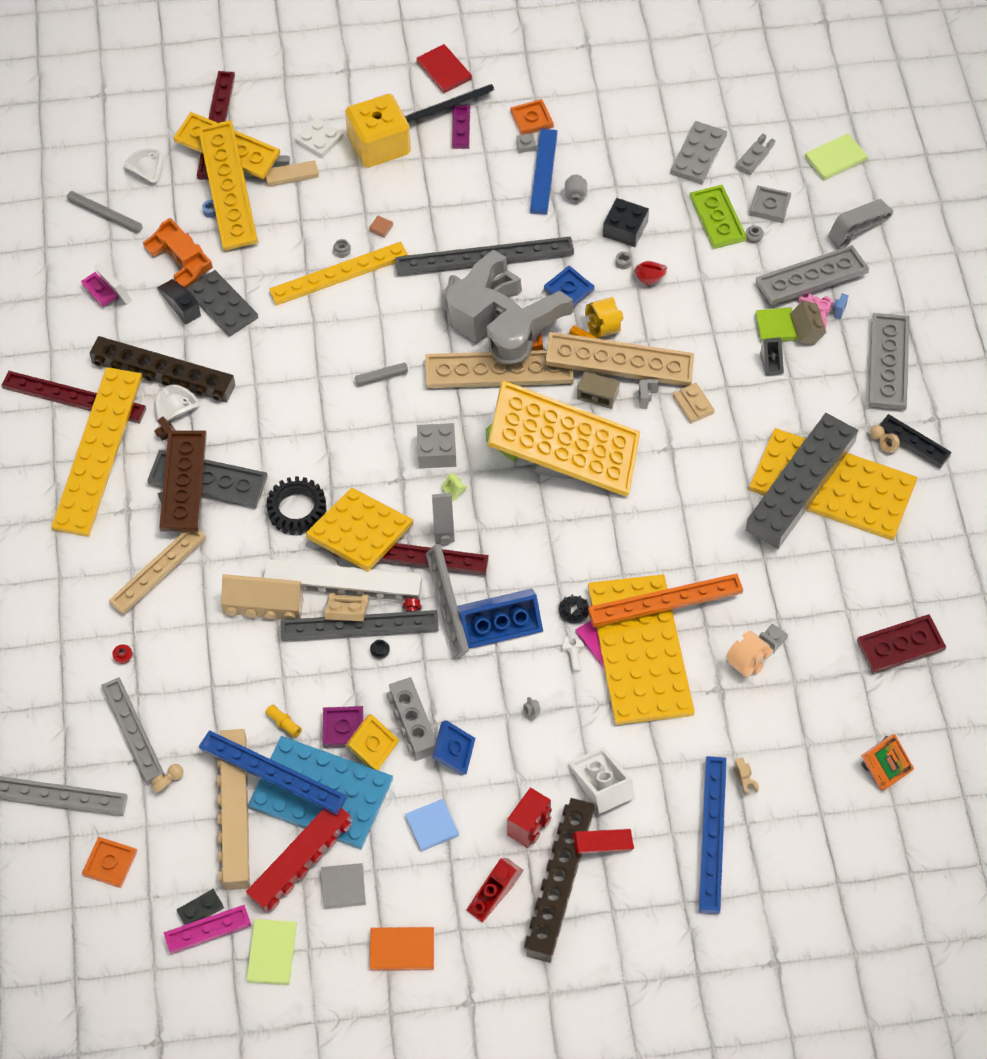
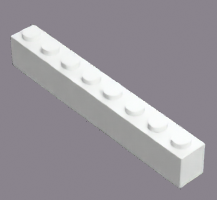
M267 559L264 578L301 581L303 593L319 595L337 593V595L351 596L369 594V600L405 603L407 598L420 600L422 576L413 572L398 573L393 570L379 571L373 568L368 572L358 567L329 566L319 563L309 564L300 561L289 562L281 559Z

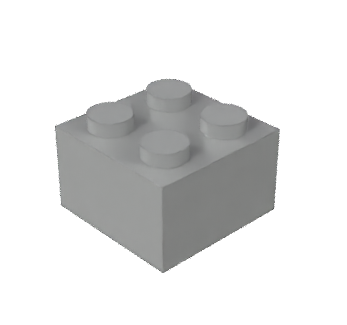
M454 423L417 425L419 469L456 467Z

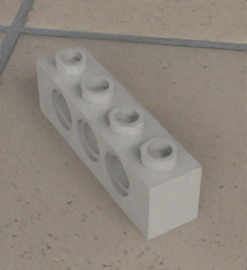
M412 677L389 684V692L386 693L389 703H393L395 709H393L396 721L400 720L402 724L400 731L403 738L407 737L409 742L406 744L409 754L414 755L416 761L432 756L436 738ZM409 701L408 704H402L401 702ZM411 717L416 718L414 721H408L407 719ZM420 734L423 737L415 738L414 736Z

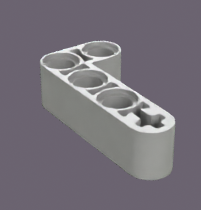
M878 199L844 212L836 218L828 238L840 249L845 248L852 241L854 234L886 222L891 218L894 211L882 199Z

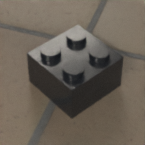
M616 197L603 223L602 236L636 247L648 223L649 208Z

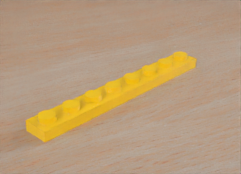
M400 241L269 288V293L277 306L396 263L395 257L407 256L408 253Z

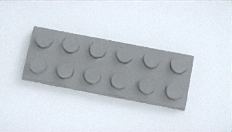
M851 245L756 277V284L772 306L869 273V267L854 246Z
M873 313L869 407L906 410L910 316Z

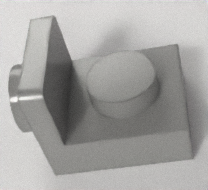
M640 380V409H647L648 401H651L652 398L651 393H657L658 380Z
M773 623L765 632L759 634V638L773 649V654L788 637L786 632Z

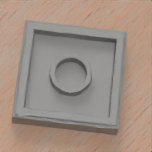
M757 185L749 215L783 223L791 193Z
M363 863L321 867L324 909L366 905Z

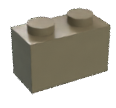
M802 301L790 313L800 343L814 345L827 333L817 303Z
M584 371L577 389V399L612 409L619 393L620 381Z

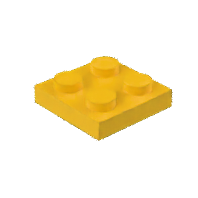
M368 714L345 746L368 767L377 771L397 745L399 739L372 714Z

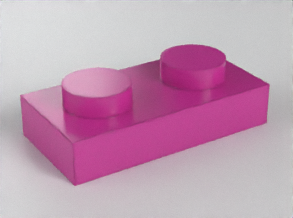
M96 272L81 281L82 286L102 307L117 298V294Z

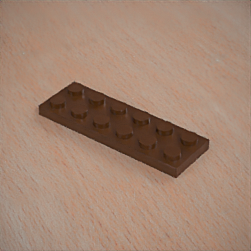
M168 431L160 531H199L207 440L206 431Z

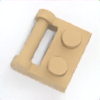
M330 593L324 612L325 619L364 621L369 606V594L351 596Z

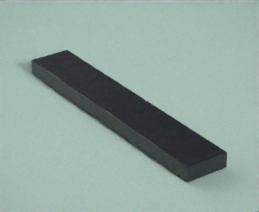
M493 84L405 115L407 122H411L494 91Z

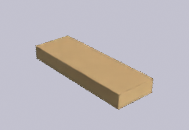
M313 160L271 168L265 177L269 187L317 178L319 173L316 162Z

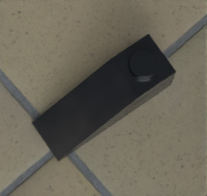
M171 279L157 287L158 291L185 325L201 317L199 303L188 290L175 280Z

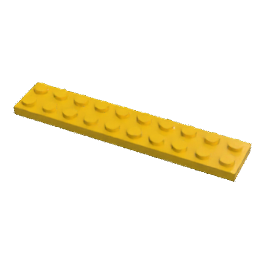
M106 367L51 526L52 530L90 536L143 378L142 373Z

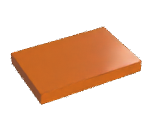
M434 927L370 928V971L434 970Z

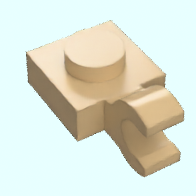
M743 757L735 759L734 770L740 785L743 787V793L746 796L748 795V787H753L757 793L759 785L756 781L750 779V775H752L750 765L745 763Z

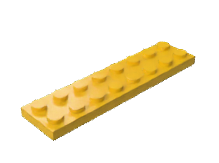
M232 120L198 128L224 251L259 243Z

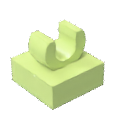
M452 473L447 476L441 488L445 493H451L452 500H457L459 495L464 493L467 486L461 483V478Z

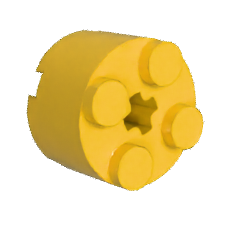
M613 297L589 303L585 307V317L589 316L590 322H587V325L592 335L602 338L621 331V321H623L624 317L622 311L617 309Z

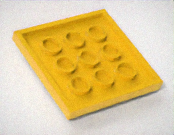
M351 487L306 532V538L369 572L413 526V519Z

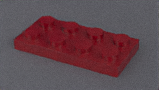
M930 614L857 638V643L873 674L945 651L946 645Z

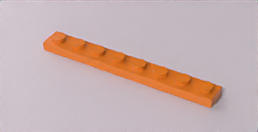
M736 573L588 607V613L593 627H598L743 594V587Z

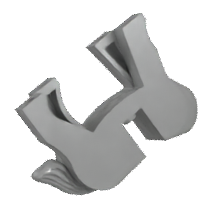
M494 249L474 264L472 270L465 278L460 279L455 275L449 276L448 285L443 295V306L449 314L451 327L476 343L488 334L489 351L502 364H513L526 360L531 353L535 340L545 331L546 327L558 318L571 315L574 312L573 299L561 291L549 296L547 295L545 298L523 309L508 298L522 291L521 278L508 271L506 257Z

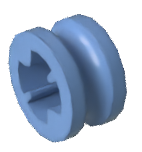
M213 200L204 202L202 205L204 215L208 218L215 217L216 212Z

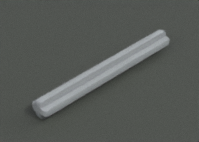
M70 191L67 194L69 201L132 231L139 233L143 228L142 223L74 191Z

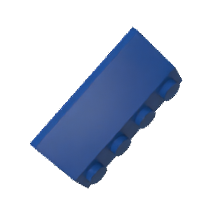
M532 588L457 606L469 649L543 632L537 594Z

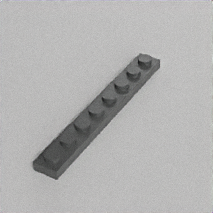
M437 610L366 614L364 621L326 620L325 617L281 620L282 641L439 631Z

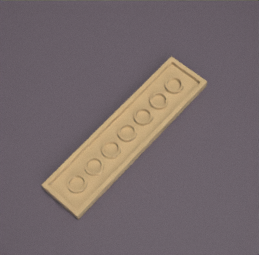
M549 332L545 365L641 380L652 379L658 380L661 383L689 386L692 383L694 353Z
M547 350L531 351L526 360L513 364L499 363L491 352L425 354L426 388L500 386L503 380L517 386L573 384L574 377L573 369L546 366Z

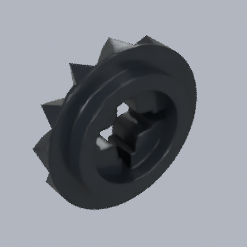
M572 594L569 597H564L560 602L559 614L566 622L580 623L588 617V607L590 606L587 599L584 600L581 595L574 596ZM577 604V609L571 614V607Z

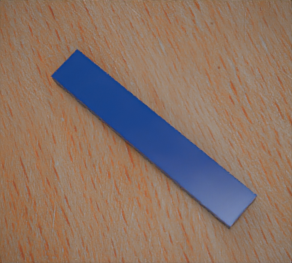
M540 129L530 213L548 214L558 130Z

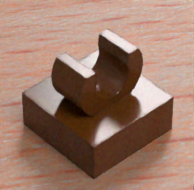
M162 416L157 420L161 427H158L154 432L158 438L160 437L164 441L168 438V431L175 430V428Z

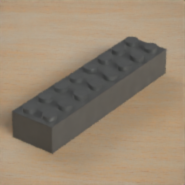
M825 412L748 517L745 531L779 549L856 442L858 429Z

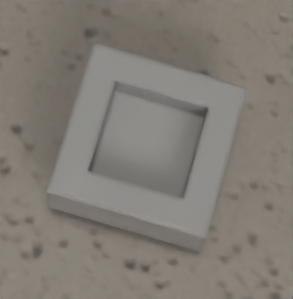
M533 133L516 135L519 153L536 151Z

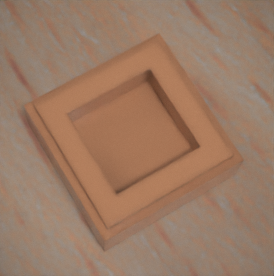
M378 215L370 225L369 231L385 238L393 227V222Z

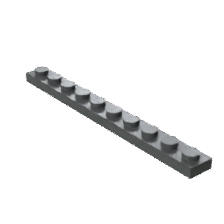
M569 236L395 257L397 275L473 267L474 264L493 249L505 256L507 262L574 255L572 238Z

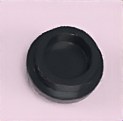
M381 639L374 641L370 646L371 655L377 659L387 657L390 652L389 644Z

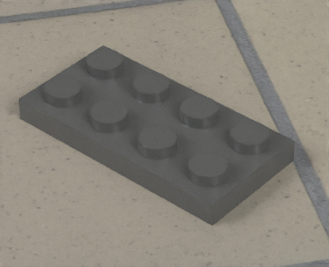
M213 270L186 288L201 308L229 337L259 318L258 313L216 270Z

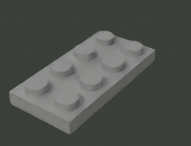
M695 121L670 169V174L703 185L727 136V131Z

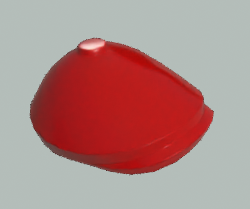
M645 261L636 266L634 273L642 283L650 285L663 278L667 273L668 267L653 261Z

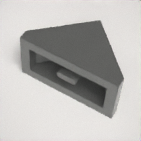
M781 337L762 339L760 356L765 375L783 374Z

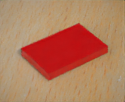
M445 44L416 58V62L443 93L472 80L471 73Z

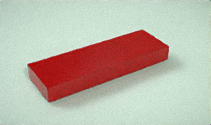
M631 829L579 831L573 833L576 854L631 851L634 849Z

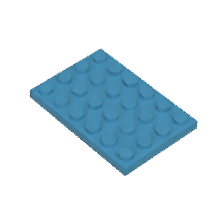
M281 736L270 759L345 794L347 800L342 808L351 816L352 825L347 832L341 833L337 837V841L362 850L391 786L393 776ZM260 779L248 803L249 809L303 829L323 810Z

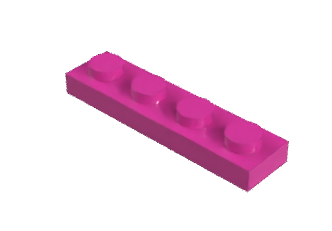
M241 905L163 933L169 952L173 954L251 927L245 905Z

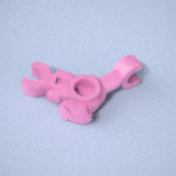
M811 293L803 295L806 298L799 296V303L802 301L817 303L826 329V316L834 305L833 300L827 296H824L821 300L816 296L813 297Z

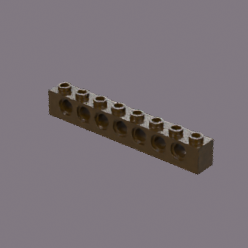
M101 336L97 337L89 352L92 363L98 367L103 366L142 373V377L147 381L158 382L164 386L179 385L198 396H206L215 401L227 403L236 386L234 375Z
M570 798L569 805H564L562 816H565L563 823H559L557 834L560 836L558 841H554L551 853H554L553 860H548L546 872H549L547 879L543 878L540 889L543 891L542 898L538 897L535 905V910H538L536 917L532 916L529 929H532L531 936H526L524 948L527 949V957L549 963L552 961L582 854H576L574 843L569 844L565 840H574V832L589 831L594 813V803ZM573 820H577L580 822V824L573 825L570 822ZM562 857H566L569 859V861L561 862L559 859ZM562 876L564 880L556 881L554 877ZM556 895L559 898L557 900H550L548 897ZM551 914L553 918L547 920L543 918V915ZM540 933H545L548 937L545 939H540L537 937V935Z

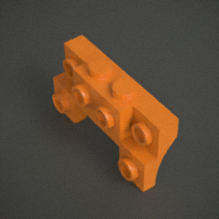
M171 218L162 222L156 232L143 242V246L153 257L166 250L182 267L173 276L174 280L185 289L198 281L199 276L213 268L212 261L203 253L200 245L195 244L188 233L185 234Z

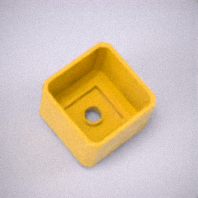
M387 93L346 108L347 136L364 167L370 168L410 153V125L392 94Z

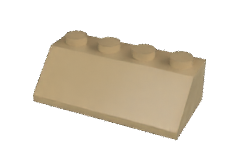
M223 574L221 593L223 614L229 616L245 615L250 618L265 617L271 620L275 618L285 620L301 619L304 601L301 581Z

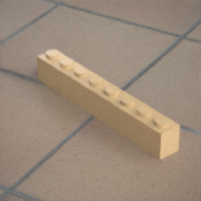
M245 729L220 730L221 736L247 748ZM217 758V767L221 769V775H217L218 787H221V794H218V806H221L222 812L218 813V824L222 825V832H218L219 844H222V851H219V864L222 863L223 870H219V882L223 883L225 890L250 888L247 772Z

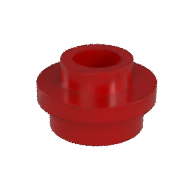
M407 598L405 603L402 604V608L406 609V612L419 611L422 609V605H420V600Z
M125 644L116 646L112 652L114 660L121 664L129 662L133 654L132 649Z

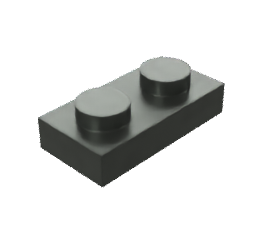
M211 889L176 910L184 925L210 917L224 909V906L215 890Z

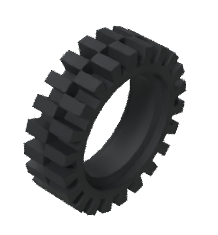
M295 476V481H291V477L287 478V483L281 480L279 481L280 486L275 484L273 486L274 491H269V497H267L268 517L278 531L282 528V533L284 534L290 531V535L294 536L295 531H298V535H303V530L307 532L327 512L326 498L323 489H320L318 483L315 485L312 479L308 483L306 477H303L302 481L299 480V476ZM302 493L313 500L314 507L307 516L291 519L280 512L279 506L281 501L290 494Z

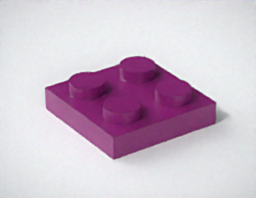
M363 706L323 707V747H346L345 745L364 720Z

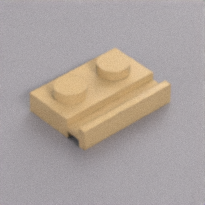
M697 382L680 389L679 392H673V398L690 424L695 420L699 421L714 414L715 409Z

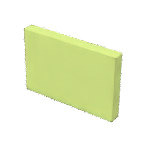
M849 133L805 153V158L823 180L858 165L868 158L867 154Z
M254 920L247 982L290 985L297 922Z

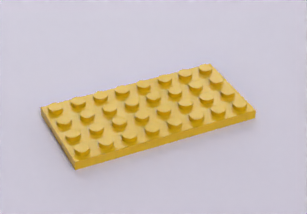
M503 380L500 384L487 446L627 497L630 494L640 431Z
M774 428L749 490L765 495L806 438ZM847 453L807 511L894 541L918 477Z
M661 574L590 582L587 587L591 606L665 590L667 589L665 575ZM672 610L596 627L615 725L694 716L695 711Z

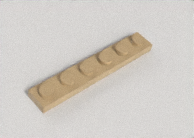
M200 530L184 531L109 599L110 605L124 615L206 540L205 534Z

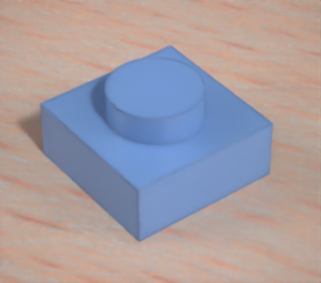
M842 293L840 299L835 300L833 305L835 318H842L849 295Z

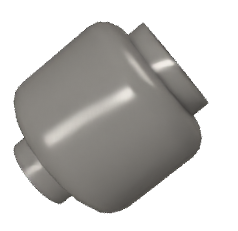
M577 174L567 178L565 181V196L573 202H579L587 195L586 179Z

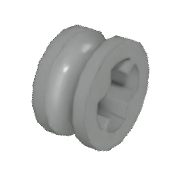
M622 251L616 255V266L619 269H628L631 266V254Z

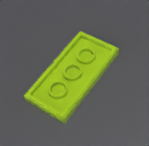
M723 184L690 192L689 197L713 249L747 241L745 231Z

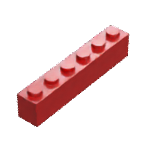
M341 808L338 815L323 809L246 891L248 897L266 913L269 910H274L280 903V898L293 890V884L298 879H303L307 875L308 868L313 863L316 864L323 857L322 853L327 848L330 849L335 845L337 837L341 833L349 830L352 825L351 816L343 808Z

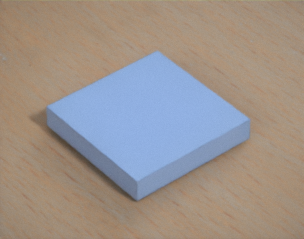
M443 799L405 814L421 852L459 837V832Z

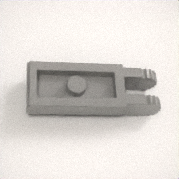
M761 134L757 141L739 159L736 167L751 175L767 157L776 140L771 138L764 147L762 144L765 142L767 135Z

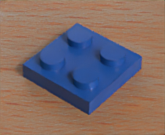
M570 265L544 285V290L550 295L561 291L572 298L573 307L593 292L595 288L591 282Z
M442 721L432 758L456 773L465 775L468 771L476 738L449 721Z

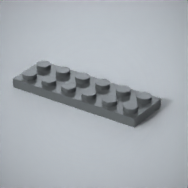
M158 451L147 480L149 485L163 487L167 451ZM205 459L202 496L257 508L268 477L267 472Z

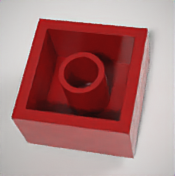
M530 787L507 818V836L527 848L531 843L534 844L540 836L539 832L542 827L546 828L552 819L550 816L552 811L551 799Z

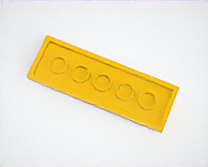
M190 112L173 137L174 142L203 154L198 128L217 124V122ZM235 130L243 171L264 180L280 155V149Z

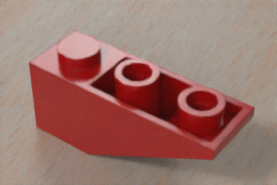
M500 858L466 911L481 922H484L512 889L524 870L510 859Z

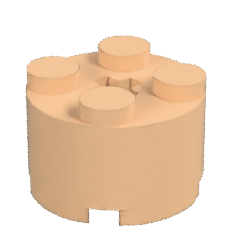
M752 631L744 633L742 635L744 639L741 642L737 640L726 656L728 659L726 662L746 678L752 673L758 674L764 667L762 663L773 653V649Z

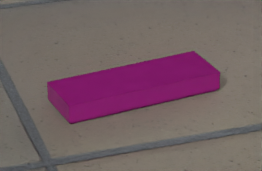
M454 105L452 149H469L470 106Z

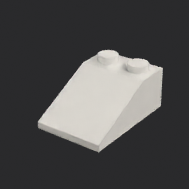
M605 747L568 762L590 803L595 804L594 808L599 814L635 798L632 778Z

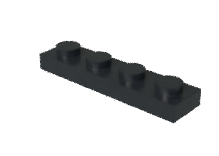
M890 414L879 424L883 427L885 434L892 433L897 435L902 446L940 469L951 456V451Z

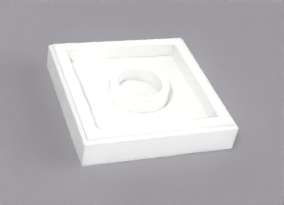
M100 263L93 266L101 278L128 304L131 298L122 285Z

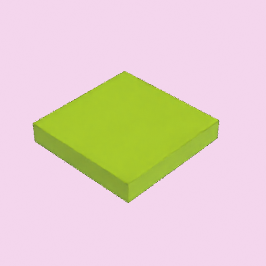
M792 307L756 310L755 315L761 343L762 339L781 337L782 341L797 340L798 336L790 314Z

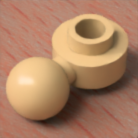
M875 425L870 429V436L875 440H880V448L884 452H895L899 448L900 441L897 435L892 433L885 434L883 427L880 425Z
M172 764L165 776L160 774L151 781L153 783L151 786L153 791L158 793L172 780L182 778L184 774L182 766Z

